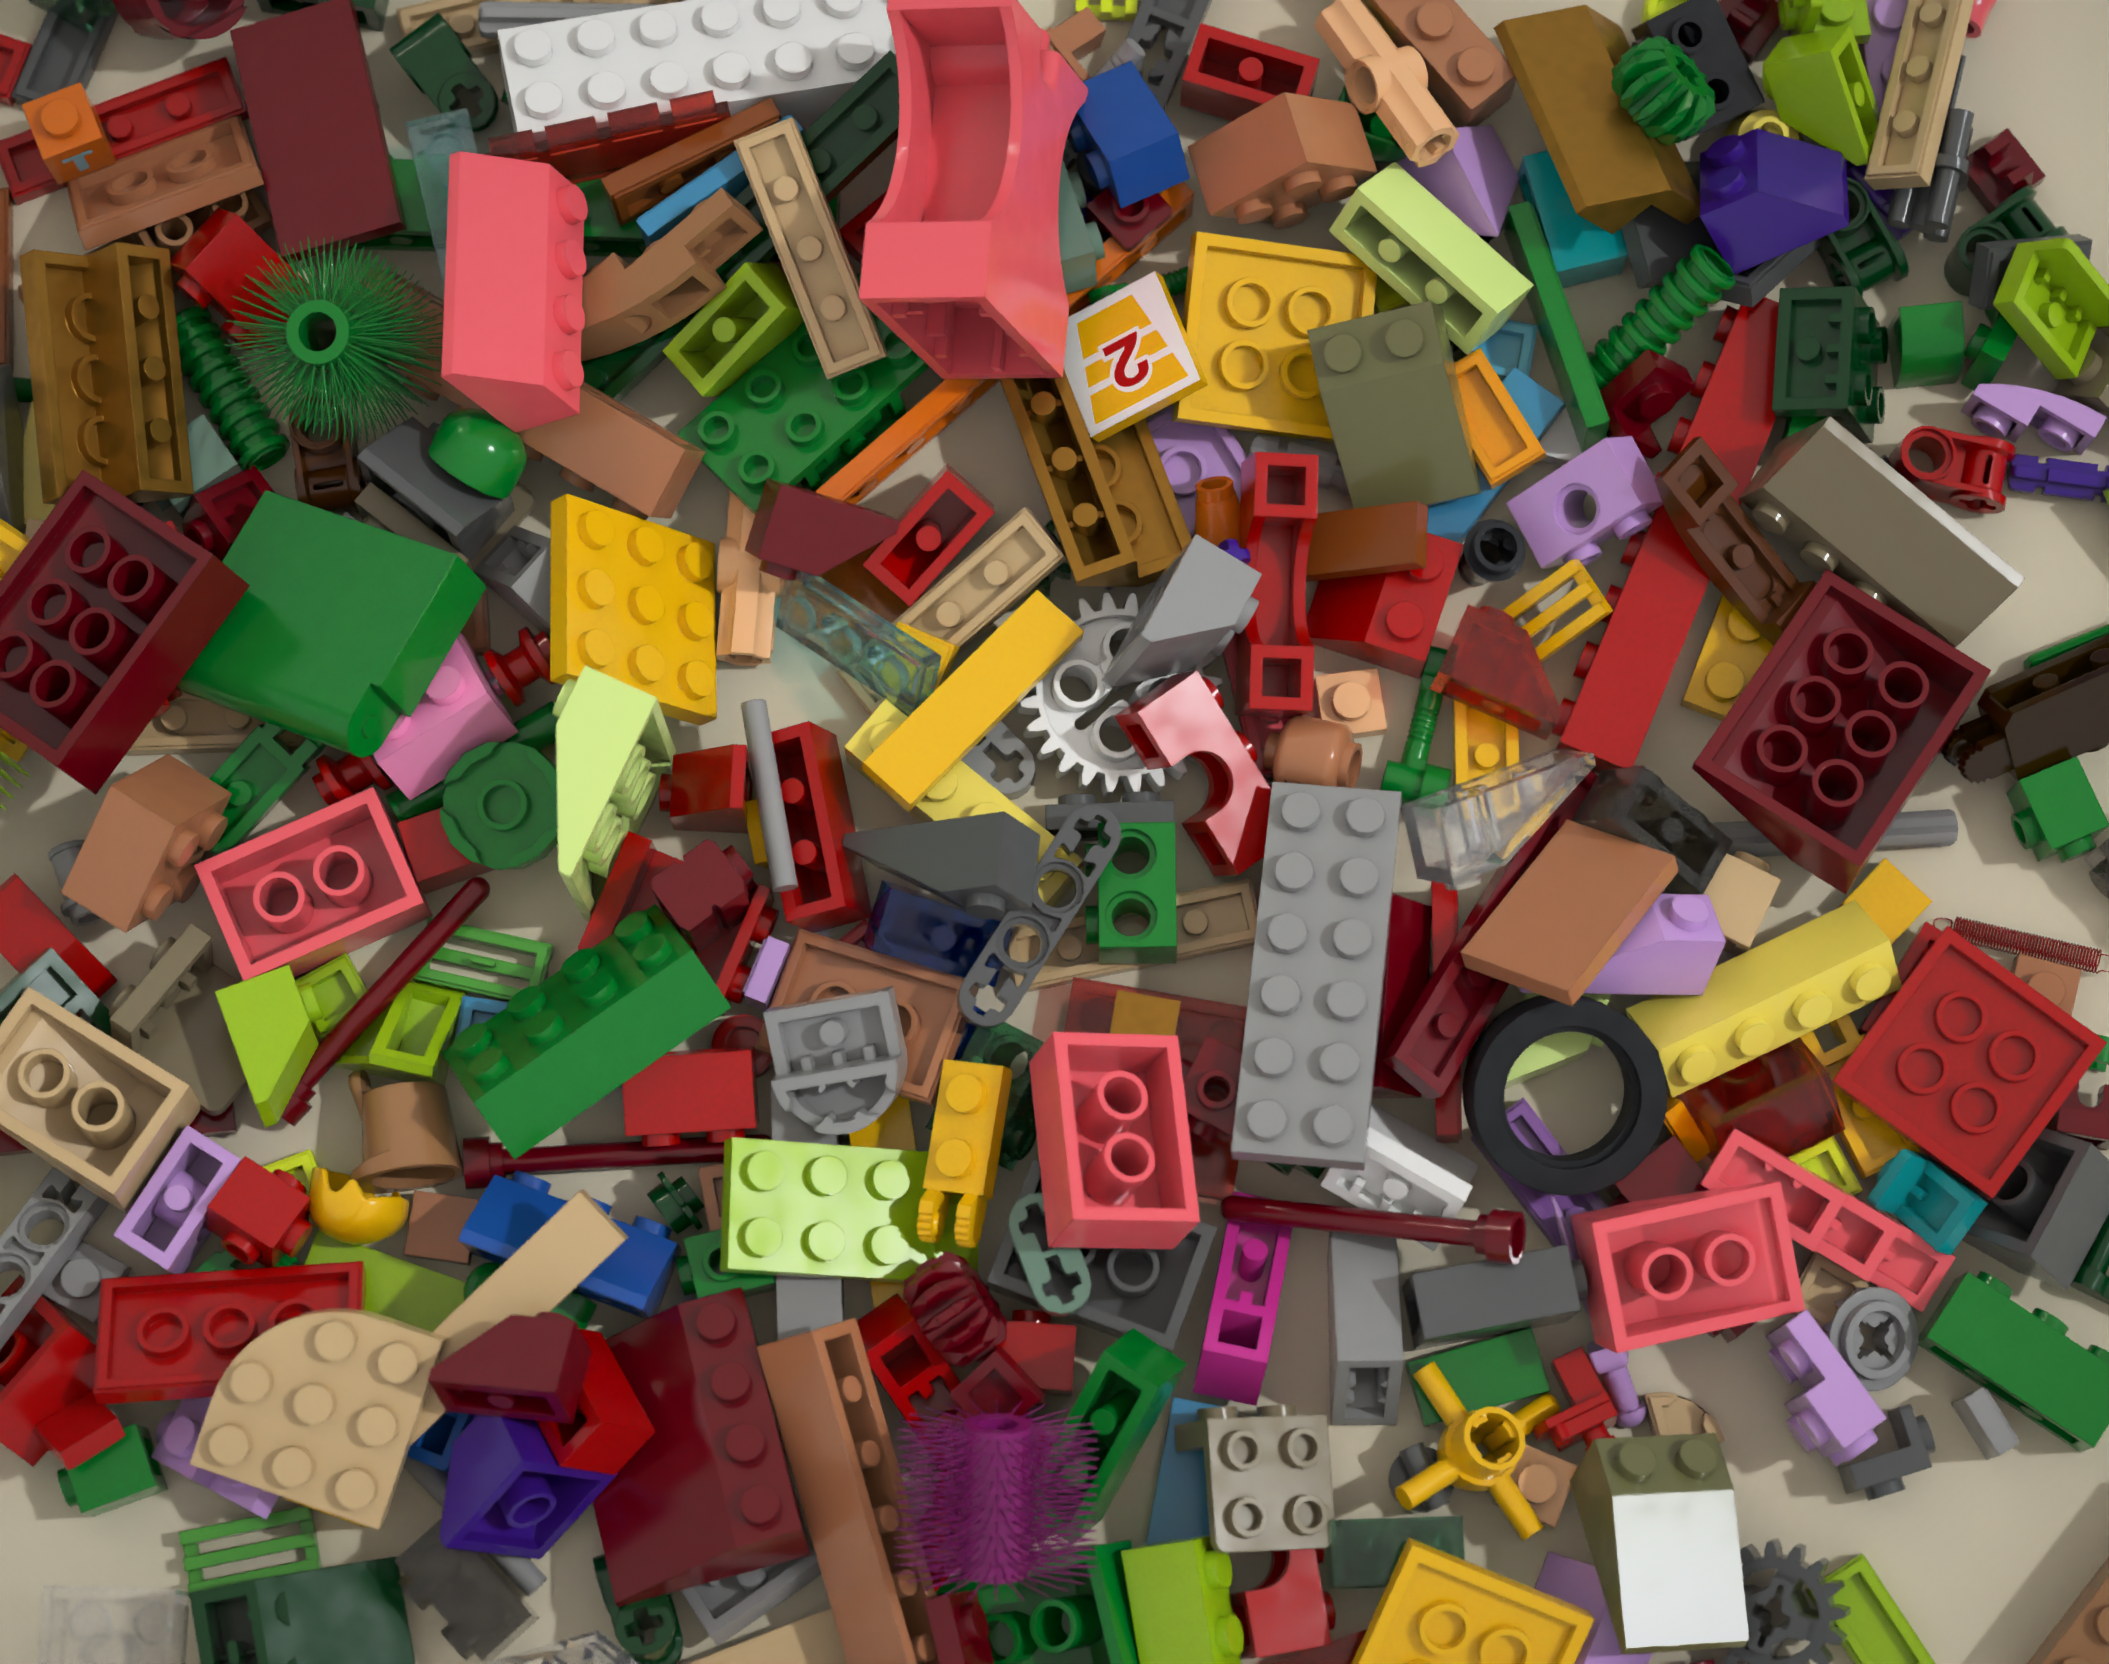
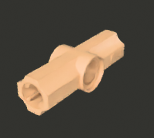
M1335 0L1329 7L1320 11L1314 27L1346 70L1345 88L1349 100L1356 105L1357 111L1363 114L1376 112L1409 160L1414 161L1418 168L1436 163L1441 156L1452 150L1460 134L1427 89L1428 72L1420 53L1414 47L1408 45L1397 48L1363 0Z
M729 490L726 537H721L718 554L717 592L721 594L716 657L717 660L740 666L771 664L776 627V599L782 597L784 579L760 571L759 567L762 560L745 551L755 514Z

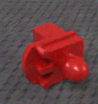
M1582 1346L1552 1360L1551 1370L1570 1408L1545 1419L1532 1431L1537 1441L1542 1442L1552 1439L1558 1452H1562L1584 1440L1587 1446L1585 1451L1587 1452L1594 1439L1615 1438L1614 1435L1609 1434L1607 1429L1615 1426L1618 1413L1607 1391L1602 1387Z

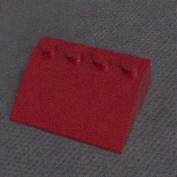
M83 469L0 580V728L96 795L250 585L215 555Z
M1826 569L1697 757L1692 769L1791 861L1846 895L1975 701L1991 670Z
M742 1287L677 1304L605 1339L656 1431L593 1501L617 1607L811 1555L778 1420L757 1351L759 1343L752 1315Z

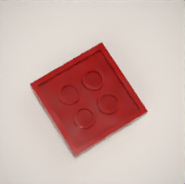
M1947 926L1942 930L1831 1080L1830 1084L1987 1200H1991L2107 1042Z

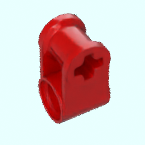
M1920 426L1912 429L1892 451L1888 460L1899 474L1931 500L1952 504L1955 507L1970 512L1995 514L2005 511L2007 498L2001 494L2006 465L2014 460L2016 447L2005 440L1994 437L1972 436L1940 429L1935 426ZM1920 450L1926 453L1933 462L1934 472L1928 473L1917 470L1910 462L1909 451Z

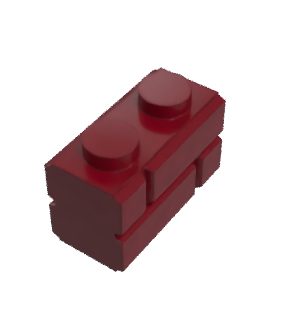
M708 839L683 856L684 863L682 865L674 862L651 878V889L662 912L691 949L698 953L722 936L721 929L723 927L731 930L744 920L751 903L749 894L758 887L752 878L754 877L752 871L733 845L728 846L722 851L715 841L712 842Z

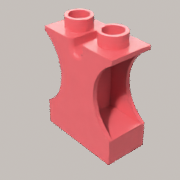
M888 0L887 14L894 40L899 83L898 141L894 168L886 196L877 213L866 222L859 300L942 379L1063 378L1069 302L1063 279L1059 246V185L1066 139L1077 111L1086 101L1088 88L1060 53L1049 50L1050 35L1038 27L1018 0Z

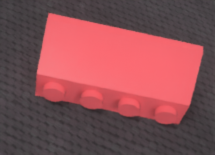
M459 151L449 156L441 377L514 433L580 414V386L584 381V371L581 363V332L585 326L582 289L583 275L586 272L587 266L583 251L584 220L588 214L585 194L577 185L571 183L550 164Z

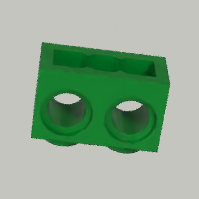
M1175 822L1119 823L1121 826L1119 846L1097 880L1098 905L1086 906V944H1099V964H1176ZM1098 823V844L1096 845L1105 848L1108 841L1101 836V831L1105 825ZM1085 844V855L1095 844ZM1133 851L1144 856L1148 864L1138 873L1127 874L1119 871L1113 865V861L1121 853ZM1085 866L1086 877H1089L1092 867ZM1136 913L1143 916L1149 926L1139 935L1126 936L1119 933L1113 924L1123 914Z

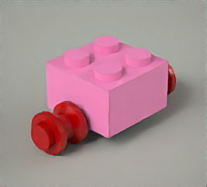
M525 626L518 631L519 646L504 656L492 648L483 653L484 659L490 670L485 672L473 648L460 632L411 717L400 714L386 740L374 754L364 758L348 754L338 761L324 754L316 759L320 772L314 775L312 780L322 798L330 806L363 791L372 784L386 791L393 787L395 783L411 801L446 779L448 771L464 753L486 742H504L517 734L518 730L499 696L506 693L513 704L519 707L526 702L524 690L526 686L539 678L551 685L556 683L550 681L549 635L543 630L534 636L531 630Z

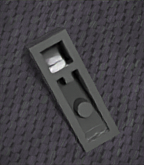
M1005 811L844 833L842 846L876 867L964 908L966 913L973 917L999 919L1005 915V911L1032 908L1040 834Z

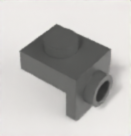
M1910 1404L1888 1412L1899 1447L1898 1450L1838 1469L1846 1494L1864 1489L1868 1501L1906 1489L1902 1479L1903 1476L1932 1467L1928 1454L1935 1453V1443L1931 1429L1923 1415L1915 1417Z

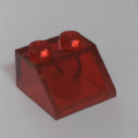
M1800 1037L1676 1096V1098L1682 1100L1705 1137L1710 1149V1153L1707 1156L1712 1162L1734 1127L1786 1157L1810 1148L1845 1130L1830 1074Z

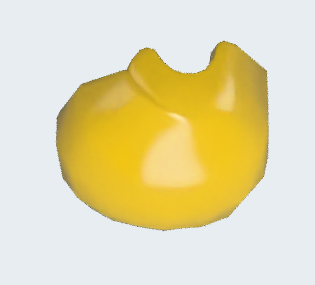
M322 1167L312 1168L309 1197L311 1198L309 1214L315 1227L325 1235L351 1245H368L392 1237L402 1229L408 1218L409 1201L402 1198L399 1192L394 1191L391 1197H376L375 1193L363 1192L356 1180H350V1175L330 1171Z

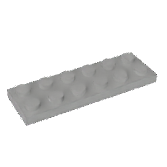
M1272 782L1231 1146L1232 1159L1365 1171L1402 806V793L1399 791Z

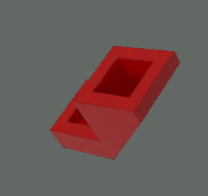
M14 873L0 886V953L20 972L45 948L52 947L99 999L118 980L65 926L58 916ZM78 1012L74 1014L78 1017L81 1016Z

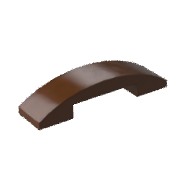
M1701 436L1695 437L1655 479L1660 498L1676 531L1708 578L1732 606L1772 645H1775L1817 583L1815 580L1798 581L1730 495L1739 485L1703 438Z

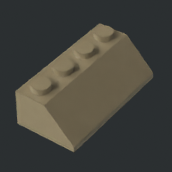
M1831 416L1779 441L1738 498L1752 510L1751 516L1760 527L1772 534L1782 535L1800 550L1801 559L1810 568L1821 574L1828 569L1954 648L2016 591L2025 579V577Z

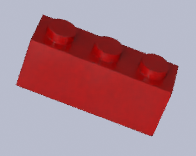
M810 721L771 732L798 882L796 889L780 892L786 923L812 933H817L873 917L861 857L842 846L844 833L856 831L836 734Z

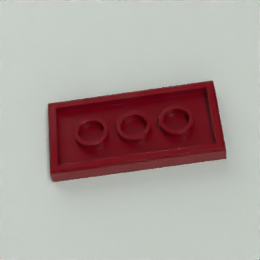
M330 0L230 30L282 259L289 264L285 257L286 255L290 262L284 246L285 243L291 260L294 259L297 262L292 247L298 261L302 260L299 252L301 251L299 241H301L305 259H308L307 236H309L311 257H315V240H317L318 255H321L323 253L324 237L325 253L330 252L332 236L333 251L339 249L340 240V249L347 246L348 240L349 247L355 245L356 242L359 244L406 230L353 1Z

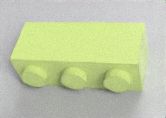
M1395 161L1356 189L1328 230L1411 305L1432 301L1441 307L1449 339L1467 355L1506 324L1534 286Z

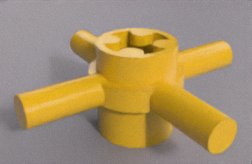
M1435 1361L1414 1373L1413 1377L1445 1423L1446 1428L1443 1430L1436 1451L1437 1462L1395 1488V1495L1401 1506L1406 1510H1411L1449 1485L1463 1491L1484 1492L1489 1490L1522 1541L1543 1529L1544 1525L1510 1475L1514 1472L1517 1462L1522 1458L1525 1449V1437L1532 1433L1534 1428L1542 1421L1561 1412L1560 1405L1555 1397L1550 1393H1544L1512 1414L1500 1407L1490 1406L1468 1412ZM1480 1442L1487 1447L1489 1452L1484 1457H1482L1483 1455L1476 1447Z

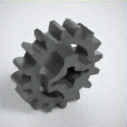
M1771 1539L1766 1543L1764 1556L1760 1555L1753 1544L1741 1548V1559L1744 1564L1742 1566L1743 1582L1752 1573L1760 1570L1777 1569L1772 1577L1770 1584L1764 1588L1752 1584L1749 1586L1744 1584L1747 1624L1751 1637L1745 1647L1730 1648L1731 1651L1727 1654L1724 1664H1736L1741 1660L1748 1664H1810V1659L1816 1664H1830L1834 1658L1825 1646L1826 1643L1841 1645L1847 1638V1634L1835 1627L1834 1622L1835 1620L1847 1617L1851 1612L1849 1606L1834 1604L1833 1595L1845 1586L1843 1580H1833L1826 1583L1821 1576L1825 1572L1829 1561L1824 1557L1809 1565L1804 1561L1806 1545L1801 1543L1794 1546L1788 1555H1783L1779 1539ZM1804 1583L1812 1591L1817 1602L1818 1611L1810 1608L1802 1591ZM1783 1592L1780 1598L1783 1601L1781 1612L1789 1616L1790 1620L1784 1621L1770 1633L1773 1626L1770 1624L1772 1613L1764 1609L1763 1605L1772 1602ZM1792 1637L1800 1641H1810L1809 1645L1798 1653L1788 1656H1776L1777 1650L1781 1648L1782 1642L1785 1639Z

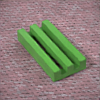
M428 917L426 926L431 922L432 917ZM462 925L451 938L536 957L534 967L442 947L413 979L416 982L458 990L467 994L508 1003L522 989L430 969L432 960L530 981L529 986H538L548 978V967L550 960L553 958L555 947L549 943Z
M306 1506L270 1513L267 1519L255 1516L179 1532L180 1543L184 1548L185 1558H183L184 1568L188 1572L189 1584H187L189 1593L256 1579L322 1569L313 1511ZM300 1523L302 1534L200 1555L199 1543ZM304 1548L306 1560L204 1581L203 1568Z

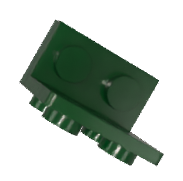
M1855 286L1780 288L1772 411L1777 417L1841 416L1858 440L1862 443H1873L1874 424H1882L1885 415L1884 390L1882 386H1877L1878 364H1886L1888 359V332L1885 326H1880L1876 319L1874 308L1868 307Z

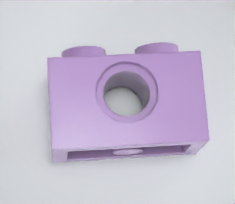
M1624 436L1604 438L1506 502L1540 567L1550 568L1563 566L1572 559H1579L1583 566L1590 564L1602 555V551L1599 548V545L1615 535L1619 540L1628 538L1648 527L1652 523L1649 513L1662 506L1663 502L1656 486L1655 477L1633 437ZM1588 493L1596 503V514L1592 522L1586 518L1583 511V502Z
M186 1125L113 1236L173 1274L185 1273L212 1233L207 1230V1206L242 1159Z

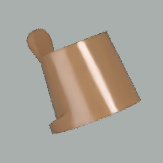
M357 1070L349 1074V1087L362 1120V1164L353 1170L350 1180H356L363 1192L393 1193L394 1191L404 1192L429 1188L458 1179L464 1173L447 1089L444 1085L425 1081L402 1082L372 1090L370 1078L365 1070Z

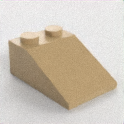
M28 986L0 1025V1130L73 1181L123 1212L128 1213L186 1125L190 1126L201 1110V1103L190 1085Z

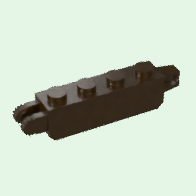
M2109 634L1985 688L1977 703L1980 717L1962 724L1958 730H1954L1941 750V753L1944 755L1943 758L1954 767L1958 765L1957 769L1966 780L1968 779L1971 783L1975 781L1979 784L1980 781L1985 782L1987 778L1993 779L2007 772L2015 780L2019 781L2085 752H2095L2105 748L2109 744Z

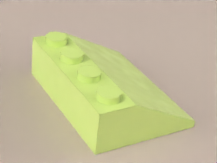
M585 665L577 682L568 679L563 685L555 702L553 715L559 717L556 723L558 872L582 917L589 921L628 831L639 834L659 793L661 773L669 772L673 764V755L677 754L657 697Z

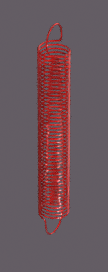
M1957 916L1955 919L1953 930L1962 935V937L1965 936L1966 940L1968 937V941L1973 945L1975 944V946L1997 949V951L2010 952V954L2013 953L2014 955L2020 954L2022 950V954L2025 951V955L2028 952V956L2031 953V957H2033L2035 952L2034 958H2036L2038 953V959L2041 954L2040 959L2049 961L2050 958V962H2052L2054 957V963L2057 958L2056 963L2060 959L2059 964L2065 965L2066 961V966H2068L2069 962L2070 967L2073 961L2072 967L2077 968L2079 964L2078 969L2083 971L2086 970L2096 974L2100 971L2109 972L2104 970L2096 972L2101 955L2109 956L2101 954V949L2098 951V948L2095 950V948L2092 949V947L2089 948L2085 945H2080L2079 947V944L2076 946L2075 943L2074 945L2066 941L2063 943V940L2060 942V940L2047 938V936L2044 939V936L2041 938V935L2038 937V935L2035 936V934L2032 935L2028 932L2025 935V931L2022 933V931L2012 930V928L2009 931V928L2006 930V927L2003 929V927L2000 928V926L1997 927L1993 924L1990 927V923L1987 926V923L1984 925V922L1981 923L1977 920H1972L1971 923V919L1968 921V918L1965 920V918L1962 919V917L1959 918ZM1941 917V918H1936V919L1933 921V926L1935 927V924H1934V923H1935V921H1936L1937 919H1947V920H1950V921H1951V926H1950V928L1952 929L1953 921H1952L1951 919L1942 918V917Z

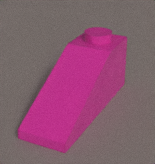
M1237 1191L1233 1192V1195L1265 1198ZM1227 1220L1193 1393L1257 1406L1268 1363L1293 1227Z

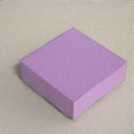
M768 936L767 939L764 938L743 989L748 1006L761 1011H766L770 1007L791 950L789 943Z

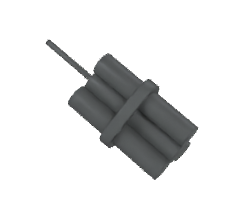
M1961 55L1930 186L1894 189L1886 221L1889 226L1894 228H1911L1914 231L1924 233L1923 237L1925 239L1938 243L1948 241L1958 194L1966 190L1969 179L1970 163L1966 159L1973 133L1972 123L1974 114L1968 110L1955 108L1966 60L1964 55Z

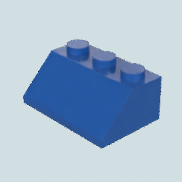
M515 1170L512 1180L494 1175L465 1223L458 1241L473 1255L504 1264L568 1201L549 1195L548 1192L552 1184L533 1175ZM592 1198L609 1216L612 1206ZM641 1216L635 1217L633 1225L611 1218L629 1238L573 1291L638 1317L648 1319L659 1311L676 1267V1258L680 1257L682 1249L677 1242L669 1240L672 1229L663 1224Z

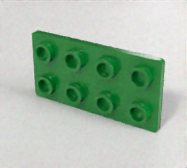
M861 273L856 275L859 283L861 279ZM872 311L871 314L888 357L828 380L806 325L803 322L791 335L766 354L679 431V437L706 452L701 462L755 515L767 477L794 486L800 482L804 489L815 492L907 413L899 393L929 366Z

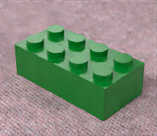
M655 903L645 911H637L626 916L616 926L614 933L594 947L584 948L573 953L564 961L561 970L538 986H529L517 992L509 1000L505 1009L485 1023L473 1024L464 1029L455 1038L453 1045L443 1051L442 1054L474 1105L515 1160L732 1007L694 951Z

